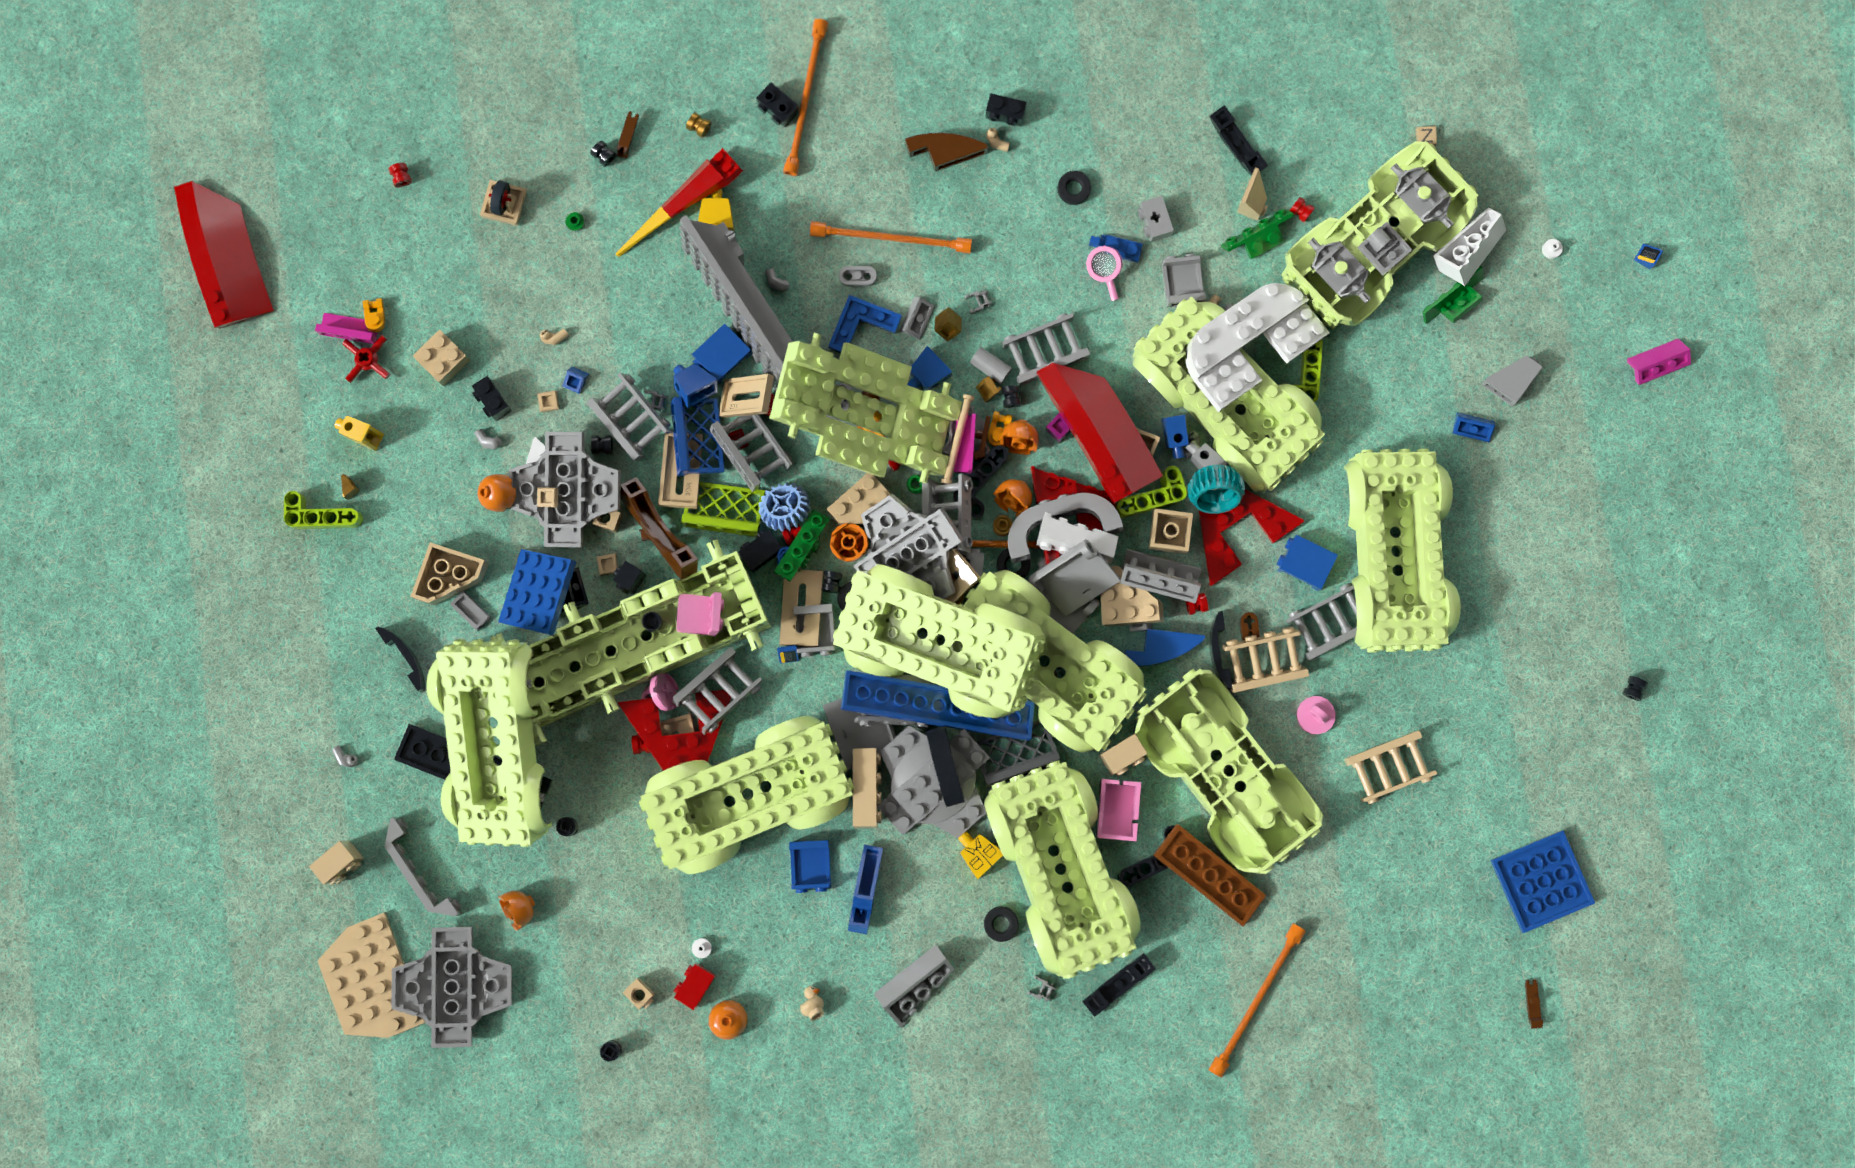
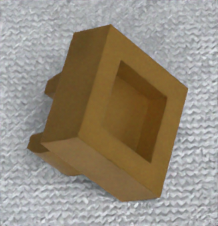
M990 376L984 378L976 386L985 403L992 400L1002 389L1001 386L998 388L995 386V380L991 379Z

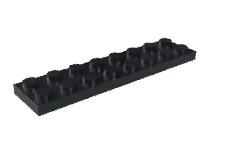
M408 724L394 760L446 780L451 772L447 738ZM493 758L496 765L502 764L501 759ZM542 776L540 794H544L546 799L553 780ZM540 802V810L544 802Z

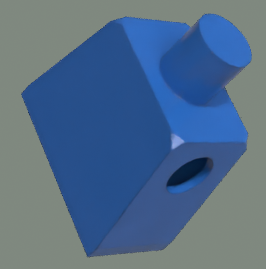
M927 346L911 366L910 375L913 378L907 385L916 389L921 386L925 391H928L950 378L952 371Z
M679 364L674 368V388L687 408L717 393V379L697 364H693L688 368Z
M1185 415L1162 418L1166 448H1172L1174 459L1184 458L1183 446L1189 445ZM1175 434L1179 436L1178 442L1174 441Z

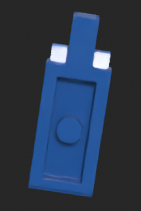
M1101 235V238L1091 236L1089 246L1096 248L1101 246L1113 247L1120 253L1123 260L1135 263L1139 261L1142 243L1109 235ZM1100 252L1102 255L1114 257L1110 252Z

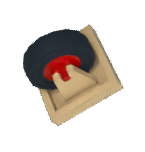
M490 180L480 216L518 226L527 194L526 188L509 185L505 181Z

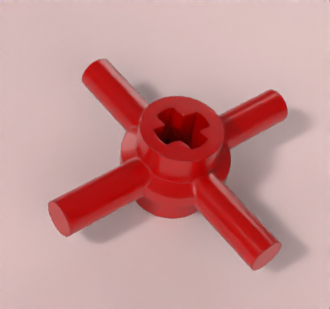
M381 335L371 348L359 349L348 339L342 342V345L355 355L356 366L345 377L347 381L351 383L362 370L373 369L384 379L390 376V373L377 363L378 356L376 353L387 341L384 336ZM365 356L369 358L367 362L363 360Z

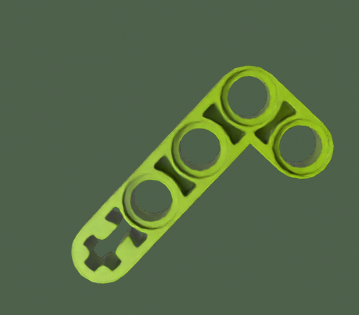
M1323 339L1314 344L1313 349L1310 347L1302 353L1300 385H1293L1305 393H1310L1313 396L1314 403L1319 397ZM1313 356L1316 363L1308 362L1307 357ZM1306 375H1312L1314 382H1309L1306 379Z
M1170 466L1161 472L1163 475L1160 478L1162 488L1129 496L1115 503L1114 507L1120 518L1168 507L1184 500L1187 496V489L1180 469L1176 466ZM1167 472L1173 475V480L1168 478ZM1173 490L1178 492L1179 498L1173 495ZM1155 495H1158V496L1161 497V499H1162V502H1161V503H1159V502L1156 501ZM1138 500L1143 501L1144 508L1138 505ZM1130 505V508H1128L1127 510L1120 508V506L1127 507Z
M289 491L284 496V522L294 529L356 528L363 522L362 514L352 508L306 509V498L296 491ZM298 496V503L292 505L293 498ZM336 514V521L330 523V517ZM298 515L297 523L292 524V518ZM317 515V521L311 523L312 516ZM353 515L356 516L352 521L344 519V517L351 518Z

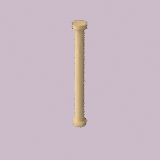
M963 394L962 397L964 401L944 479H941L942 484L953 483L951 479L971 401H974V397L971 395Z

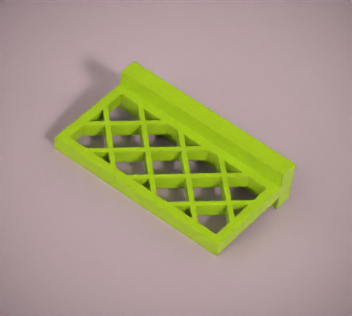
M700 482L699 487L704 490V493L698 496V506L701 508V511L692 514L689 513V508H685L681 522L683 527L755 537L759 533L761 520L759 502H762L761 496H765V491L756 490L752 492L750 488ZM715 489L723 493L717 500H714L709 494ZM733 492H739L742 498L733 503L729 495ZM752 494L760 495L759 502L752 506L747 498ZM707 495L712 503L703 508L699 500ZM727 498L731 505L722 510L717 503ZM745 500L750 508L741 513L736 506ZM715 505L720 513L715 517L709 516L706 511ZM734 508L739 516L729 519L725 513ZM753 510L757 515L756 522L747 521L744 516Z

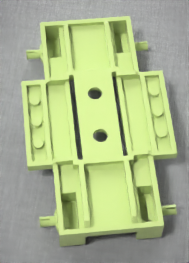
M817 333L813 334L811 344L801 341L788 344L769 418L789 425L788 437L796 438L798 429L818 435L820 438L815 455L878 477H885L889 460L921 471L919 482L927 484L929 474L945 475L949 456L943 455L942 451L949 422L958 420L962 406L961 401L949 396L951 384L943 382L941 393L932 390L922 391L908 386L911 366L848 342L843 343L840 359L833 358V353L819 347L822 335ZM838 381L851 387L890 400L897 404V406L895 407L892 404L881 402L876 398H871L862 395L859 392L851 391L843 386L835 385V382ZM843 399H846L849 402V408L847 410H843L841 408V402ZM876 411L881 414L879 422H876L873 417ZM827 415H828V416H831V417H834V418H837V419H840V420H842V421H845V422L854 424V425H856V426H859V427L868 429V430H870V431H873V432H876V433L885 435V436H887V437H889V438H886V437L877 435V434H875V433H872V432L863 430V429H861V428H858V427H855V426L846 424V423H844V422H841V421L832 419V418H830V417H827Z

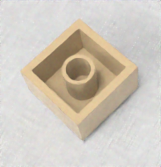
M440 329L413 355L443 387L470 361Z
M1154 509L1152 512L1148 550L1187 554L1189 551L1193 513Z
M1133 734L1099 755L1110 775L1116 774V776H1119L1129 770L1127 768L1128 765L1136 766L1144 761L1145 758L1143 756L1147 752L1136 734Z
M339 841L313 862L309 868L323 885H333L335 883L338 885L346 879L345 874L350 870L352 872L362 865L360 862L364 858L350 841Z

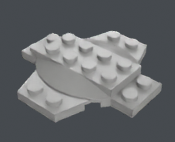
M545 432V451L540 455L538 461L509 470V477L513 481L511 482L512 487L516 489L515 501L509 509L536 517L539 520L540 525L544 527V547H583V528H586L594 518L620 510L621 471L594 462L587 452H584L585 432ZM537 488H558V507H537Z
M891 494L861 514L867 538H870L871 544L867 551V557L853 565L856 571H868L875 565L881 564L928 583L932 586L934 596L942 599L956 592L947 563L950 549L964 539L943 507L930 516L913 512L895 495Z
M909 725L880 750L892 782L891 793L882 800L881 804H878V808L902 835L916 823H932L959 838L987 813L976 789L975 782L976 770L990 757L966 730H961L949 741L965 802L946 807L941 793L926 734Z
M473 927L432 928V948L421 959L392 969L391 1009L422 1017L426 1024L431 1027V1048L472 1047L473 1026L482 1016L512 1005V965L484 957L474 948Z

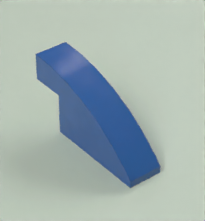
M1147 629L1145 632L1144 652L1125 650L1124 654L1138 667L1157 665L1187 653L1205 639V635Z
M864 844L848 931L867 934L883 852L881 847Z

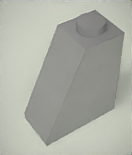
M1525 356L1487 377L1481 385L1513 406L1520 399L1542 366L1537 359Z

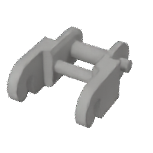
M982 290L981 293L976 291L964 296L965 299L971 297L977 299L979 307L975 308V310H970V314L982 311L986 306L987 308L990 307L992 302H989L986 295L989 293L988 291ZM983 296L984 304H981L979 297Z
M651 390L643 391V393L653 395L652 407L654 409H658L659 412L665 409L662 407L664 399H667L664 394L658 395V392ZM656 398H660L658 406L654 405Z
M1034 975L1033 978L1041 981L1043 985L1037 995L1030 991H1027V994L1040 1000L1045 998V1002L1047 1000L1051 1001L1049 997L1052 990H1056L1054 984L1050 986L1048 981ZM1045 986L1049 987L1046 996L1041 995Z

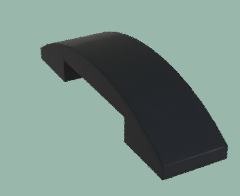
M1225 105L1209 116L1224 144L1251 176L1255 167L1260 172L1268 167L1258 151L1255 152L1234 123L1235 119Z
M1219 611L1213 620L1210 630V657L1217 677L1227 689L1232 688L1230 668L1222 669L1218 632L1225 630L1223 611Z
M376 627V631L385 644L391 646L395 643L413 672L407 675L418 692H424L425 681L423 671L413 651L396 634L382 627Z
M946 727L926 731L935 772L946 807L964 803L965 798L961 783H959Z
M1143 953L1094 990L1082 1002L1095 1017L1137 982L1152 973L1156 967Z

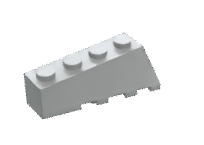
M935 945L876 991L874 995L887 1013L902 1028L906 1024L904 1020L909 1015L913 1016L916 1013V1007L923 1000L926 1001L930 997L932 989L934 987L938 988L953 972L954 968L937 945Z

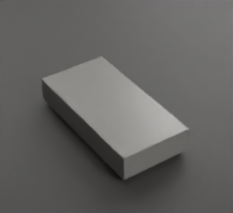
M462 591L450 603L476 631L491 618L465 591Z

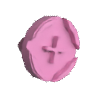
M656 674L651 678L650 686L644 689L641 699L651 698L648 695L650 694L656 706L661 710L669 711L675 709L677 706L673 703V697L677 694L676 690H679L678 685L669 674Z
M1312 696L1300 703L1296 715L1298 724L1304 731L1309 734H1322L1333 726L1336 713L1329 700L1321 696Z

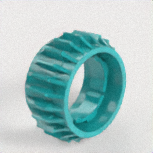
M1210 465L1199 469L1190 479L1187 488L1190 502L1198 510L1210 514L1224 513L1234 509L1240 503L1243 495H1245L1243 477L1235 469L1226 465Z

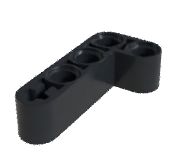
M995 446L968 476L972 480H978L980 484L971 490V508L973 506L981 508V512L977 515L971 512V519L973 520L982 518L985 509L983 503L975 496L1007 461L1008 450L1004 446ZM996 452H1002L1003 459L999 457L994 464L993 460L996 458ZM988 465L992 468V472L985 474L982 471V467ZM958 490L953 493V502L958 501L956 499Z
M1172 825L1164 828L1162 832L1164 840L1167 837V831L1175 826ZM1151 855L1122 869L1118 874V879L1125 886H1131L1168 869L1166 865H1159L1158 859ZM1143 863H1147L1150 866V871L1147 874H1142L1140 871V866ZM1135 867L1136 873L1140 878L1137 879V875H1134L1130 878V882L1123 880V877H1125L1124 873H1134L1133 868Z

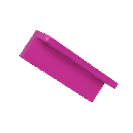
M329 313L323 314L322 324H316L315 328L319 335L374 344L377 338V333L367 329L364 319Z
M1675 339L1627 359V363L1635 371L1636 383L1641 385L1691 365L1690 349L1682 341Z
M972 413V416H967L954 473L970 474L972 472L975 413ZM958 418V420H956V429H957V425H958L959 418Z

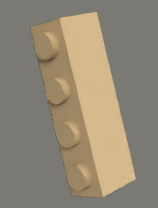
M876 748L853 749V786L855 788L853 790V827L855 829L878 828V823H882V813L878 812V804L882 802L881 792H878V784H881V773H878V765H881V753H878Z

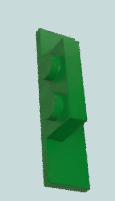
M1286 209L1276 211L1272 217L1264 218L1254 227H1248L1241 234L1226 239V242L1221 244L1222 249L1230 252L1244 244L1249 258L1253 259L1284 242L1278 224L1293 217V212Z
M1479 266L1465 286L1459 282L1455 283L1453 288L1440 295L1434 303L1428 305L1422 311L1424 322L1428 324L1442 313L1454 324L1482 302V296L1473 287L1484 279L1483 267Z
M813 509L774 573L791 582L797 571L801 572L803 567L806 569L811 561L809 557L812 552L816 553L821 545L819 542L820 534L830 518Z

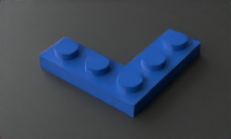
M849 295L828 348L841 353L843 343L848 342L851 344L860 321L895 334L902 315Z

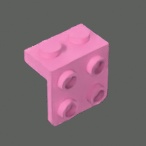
M714 592L710 597L681 594L678 598L676 630L679 633L715 636L719 630H722L723 618H720V611H723L724 599H721L722 593Z

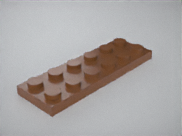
M1178 824L1175 825L1153 855L1240 926L1244 927L1266 897L1257 887Z

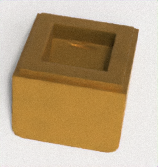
M344 474L341 475L343 497L349 500L359 492V489L350 477Z

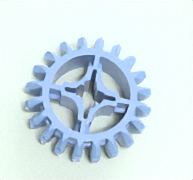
M786 482L784 486L779 483L776 488L772 486L771 491L766 490V496H761L762 502H759V513L762 521L769 528L772 527L775 531L780 529L782 532L787 528L790 531L792 526L798 528L799 522L804 523L803 518H808L807 512L810 511V500L802 487H797L794 483L790 485Z

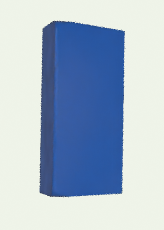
M1457 412L1452 434L1490 443L1495 423L1492 420Z

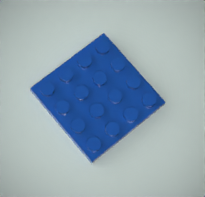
M521 549L498 622L554 636L576 561Z
M1563 830L1490 860L1522 933L1595 904Z

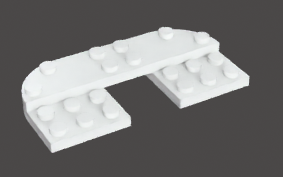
M1281 283L1262 286L1204 325L1190 340L1187 346V369L1191 378L1218 412L1262 381L1257 372L1239 351L1243 346L1263 333L1287 364L1330 333L1307 305L1309 299L1301 291Z

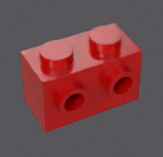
M695 963L694 966L689 965L684 973L687 976L684 982H679L673 991L676 993L674 998L692 1010L696 1009L716 977L714 973L698 963Z

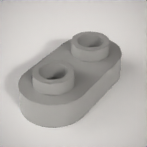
M846 266L840 270L839 279L845 286H872L877 280V274L875 269L870 266ZM847 274L852 275L850 280L845 279ZM866 274L871 276L869 280L864 279Z

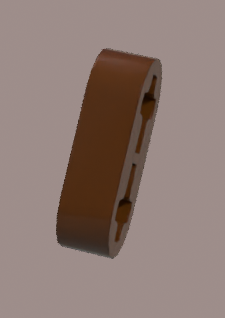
M1245 613L1240 618L1241 641L1249 636V632H1251V635L1260 637L1258 618L1254 613ZM1247 616H1250V619L1254 620V622L1251 623V629L1249 630L1248 624L1244 623V620L1247 619Z

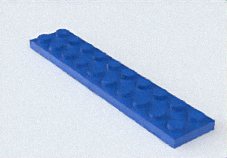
M847 670L845 672L841 710L1029 741L1032 737L1035 703L1027 700L1024 708L1008 716L999 718L983 717L968 713L955 706L951 702L949 691L946 687Z

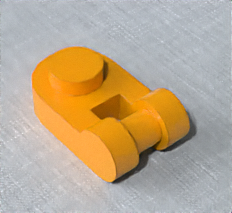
M377 298L376 301L363 300L364 319L367 329L375 333L380 332L385 327L383 299ZM377 308V312L371 313V309Z
M994 411L988 432V442L992 446L1000 445L1002 432L1011 423L1012 415L1007 414L1005 416L999 414L1000 412ZM997 421L1005 423L1004 427H997Z

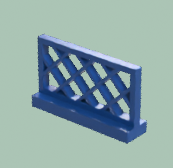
M674 397L670 405L677 476L724 473L722 448L714 436L703 427L708 420L713 424L717 421L720 423L717 398L704 399L693 405L697 410L690 415L685 411L684 402L681 397ZM704 404H713V412L710 415L702 409ZM698 411L707 418L702 424L693 418ZM690 420L699 427L693 434L686 427ZM700 429L709 436L704 442H701L695 436ZM710 438L717 443V448L714 452L705 445ZM691 439L700 445L695 452L688 447V442ZM701 448H704L710 454L706 461L697 455ZM712 456L719 461V468H712L707 464ZM693 457L702 464L699 468L690 469V460Z

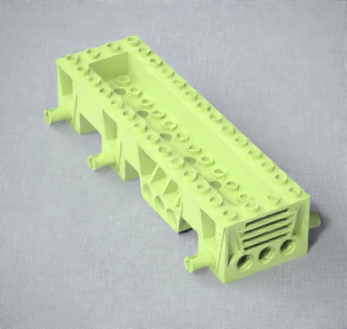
M713 540L715 549L711 542L706 544L713 560L701 566V571L683 580L670 579L620 601L618 607L598 616L590 614L582 618L577 611L575 602L564 605L563 609L569 623L556 629L557 633L554 636H549L529 645L533 651V656L528 664L527 680L532 681V687L527 688V695L532 710L538 711V714L532 718L535 746L547 741L541 727L603 701L608 714L613 713V710L618 711L619 707L614 695L649 681L656 674L672 671L745 638L748 639L752 651L757 650L755 641L758 648H762L764 645L758 633L770 628L771 625L738 552L724 555L719 541ZM714 592L722 593L721 599H724L723 611H720V618H723L722 630H719L715 636L679 633L676 630L678 598L681 594L710 597ZM648 612H655L663 620L662 628L657 632H652V638L649 641H644L642 633L646 629L642 625V618ZM502 633L496 634L497 637L492 636L490 638L491 640L498 638L501 642H505ZM609 646L616 648V654L612 657L606 654V649ZM579 662V671L572 672L570 670L571 663ZM538 677L544 679V685L541 688H537L534 685V681Z

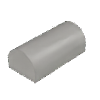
M983 347L977 350L970 361L972 365L1000 384L1012 370V367Z

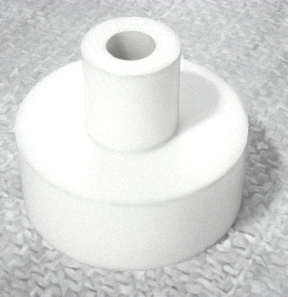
M1556 239L1548 240L1542 247L1544 256L1549 259L1557 258L1563 250L1561 242Z
M705 938L697 939L692 945V952L698 958H705L712 951L710 941Z

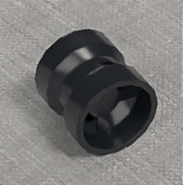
M603 140L597 142L590 151V154L594 158H598L600 164L604 167L608 166L617 155L613 149L607 147Z
M1010 385L1002 387V394L1005 398L1003 400L1004 408L1022 406V399L1019 397L1021 393L1020 386Z
M592 435V454H599L600 452L612 454V435H605L602 438L598 435Z
M824 571L823 578L825 580L821 591L840 593L841 587L839 583L842 580L843 574Z
M648 612L642 618V625L649 632H657L662 628L663 620L659 614Z
M1629 676L1627 681L1629 685L1627 688H1624L1622 694L1635 701H1641L1643 698L1642 692L1647 688L1648 682L1635 676Z
M571 817L559 819L556 825L557 832L562 836L568 837L576 834L579 827L578 822Z
M615 1040L607 1041L600 1048V1056L607 1062L616 1060L622 1053L620 1043Z

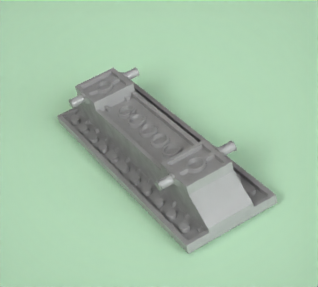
M687 215L680 218L681 226L679 229L681 231V243L683 244L681 247L686 255L690 254L692 265L696 271H701L703 275L701 278L706 286L710 285L713 291L711 293L717 302L720 300L723 306L721 307L726 317L730 316L733 321V328L737 333L740 331L743 336L742 341L748 348L752 349V357L757 364L761 363L763 374L774 376L772 387L776 392L788 344L793 341L744 268V252L736 241L734 231H729L724 222L716 226L689 220Z

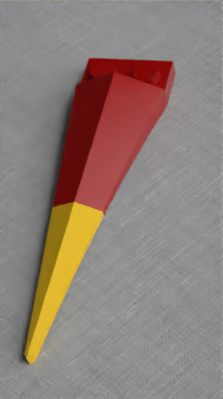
M722 148L710 161L708 159L705 160L617 251L616 255L620 257L675 215L729 185L743 170Z

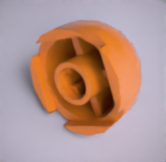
M1014 421L1004 428L1000 445L1010 448V453L1029 455L1030 451H1037L1039 435L1036 428L1028 423V421Z
M504 474L486 476L480 482L477 491L478 500L481 505L487 510L504 512L507 508H511L516 497V489L511 484L513 482L512 479Z
M1006 480L993 493L996 496L994 500L997 505L1006 512H1008V508L1016 513L1015 516H1019L1030 508L1032 504V493L1028 485L1022 480Z
M844 523L832 532L830 548L838 559L854 562L866 554L869 547V539L866 532L860 526Z
M511 890L498 897L501 899L499 903L505 916L513 920L514 923L511 926L516 931L530 923L534 914L533 906H535V902L530 895L526 896L519 890Z
M724 1000L717 1003L709 1014L711 1031L723 1040H732L739 1037L745 1031L748 1024V1015L745 1009L734 1000Z

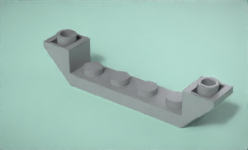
M391 818L385 848L426 910L450 916L461 915L460 909L462 907L456 899L446 898L437 905L438 899L433 892L429 893L426 889L427 883L421 875L418 877L414 871L416 869L415 864L410 859H406L404 856L406 852L400 843L396 844L398 840L408 834L406 830L408 828L407 824L402 818Z

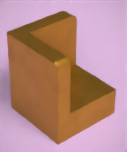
M950 307L946 308L935 317V332L948 342L961 332L962 318Z

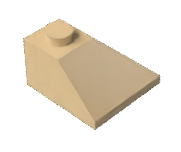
M1255 167L1237 213L1258 221L1260 215L1264 216L1268 206L1265 205L1267 197L1259 169Z

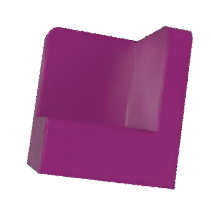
M1060 413L1046 426V431L1059 443L1070 433V429Z

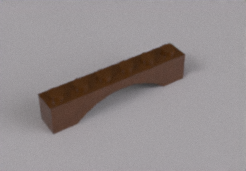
M635 477L621 484L620 499L679 579L683 580L696 573L698 558L688 545L677 539L668 529L656 511L647 490L638 478Z

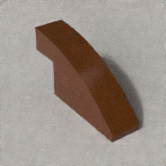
M927 133L905 138V146L910 158L928 152L935 172L988 154L987 144L958 134Z

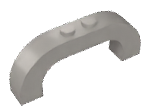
M1091 493L1064 494L1053 501L1049 499L1043 500L1039 505L1030 507L1022 512L1010 528L1008 549L1013 564L1031 559L1027 543L1028 537L1034 528L1041 525L1045 512L1050 513L1051 518L1057 520L1060 517L1066 518L1079 513H1088L1100 521L1104 532L1116 534L1123 532L1124 529L1117 510L1103 497Z

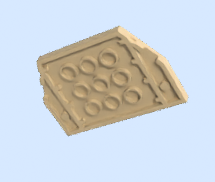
M385 912L347 927L318 959L320 970L344 1035L389 1038L426 1023L422 1017L391 1009L392 969L405 963Z

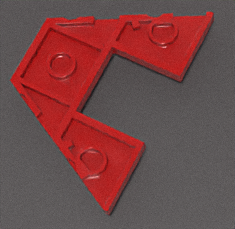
M1035 466L1030 468L1036 504L1043 500H1056L1064 494L1073 495L1077 493L1095 494L1111 503L1104 490L1100 491L1090 485H1082L1075 480L1059 477L1055 473L1036 469ZM1088 513L1076 514L1077 524L1086 525L1089 531H1092V529L1103 531L1100 521L1095 516ZM1044 550L1046 565L1062 554L1057 550Z
M1246 489L1240 503L1230 511L1210 514L1198 510L1209 586L1211 587L1242 565L1220 534L1251 513L1273 544L1302 524L1304 520Z
M725 690L711 691L725 707L730 703L731 696ZM701 692L695 693L696 705L712 720L719 711ZM652 698L618 702V706H620L662 771L694 760H705L708 762L723 719L718 723L719 726L712 733L707 732L705 735L702 733V728L705 724L698 718L699 732L662 736L659 710Z

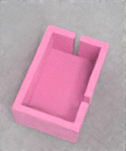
M1101 779L1096 838L1137 841L1138 824L1132 823V820H1138L1141 782L1122 781L1121 785H1119L1120 780Z

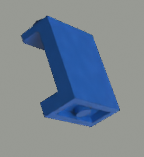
M724 323L692 353L694 358L692 362L714 376L720 385L722 383L721 380L744 358L748 359L752 352Z
M1295 535L1293 539L1289 538L1285 545L1287 549L1285 555L1281 554L1276 565L1279 566L1277 571L1285 572L1311 585L1313 589L1320 591L1338 555L1298 535Z
M829 840L789 842L791 889H796V893H807V889L815 888V892H826L827 888L831 887Z

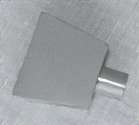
M1193 440L1186 447L1192 454L1191 462L1198 470L1210 465L1227 466V462L1206 443L1200 447Z

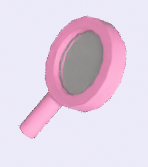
M1097 247L1088 255L1086 262L1087 270L1095 280L1106 282L1112 301L1119 299L1113 279L1117 278L1121 273L1123 267L1122 257L1113 247Z

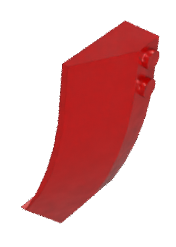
M193 181L174 186L187 248L214 328L221 329L274 311L253 251L241 205Z
M1051 363L1036 372L1050 399L1084 452L1112 504L1163 476L1127 411L1104 377L1056 363Z

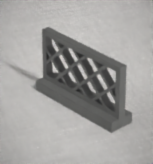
M1040 720L1033 722L1032 731L1034 726L1041 724ZM1044 727L1045 731L1042 737L1032 733V737L1040 740L1036 749L1026 745L1028 740L1021 743L1014 740V738L998 735L977 741L979 746L986 744L991 747L988 753L989 757L993 749L1003 752L1000 762L989 758L980 766L987 788L989 789L992 785L1002 781L1008 782L1011 778L1021 774L1024 776L1028 775V772L1039 767L1045 769L1046 765L1058 760L1060 761L1050 732ZM1005 738L1009 740L1005 750L995 746L998 739ZM1042 741L1051 746V752L1045 754L1038 751ZM1012 742L1022 746L1018 756L1008 752ZM1024 748L1034 752L1031 759L1025 760L1020 757ZM1006 754L1016 758L1014 764L1009 767L1002 764ZM988 761L998 765L996 770L989 774L985 770Z

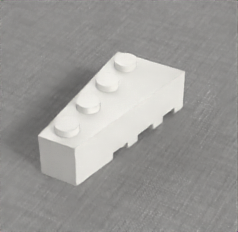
M1489 207L1434 255L1438 270L1465 286L1505 233L1506 227L1502 214Z
M1045 512L1036 546H1040L1043 550L1050 551L1052 549L1059 551L1060 554H1064L1087 539L1107 563H1112L1118 536L1098 529L1089 531L1086 525L1080 523L1071 525L1067 522L1068 519L1060 517L1057 520L1051 518L1050 513Z

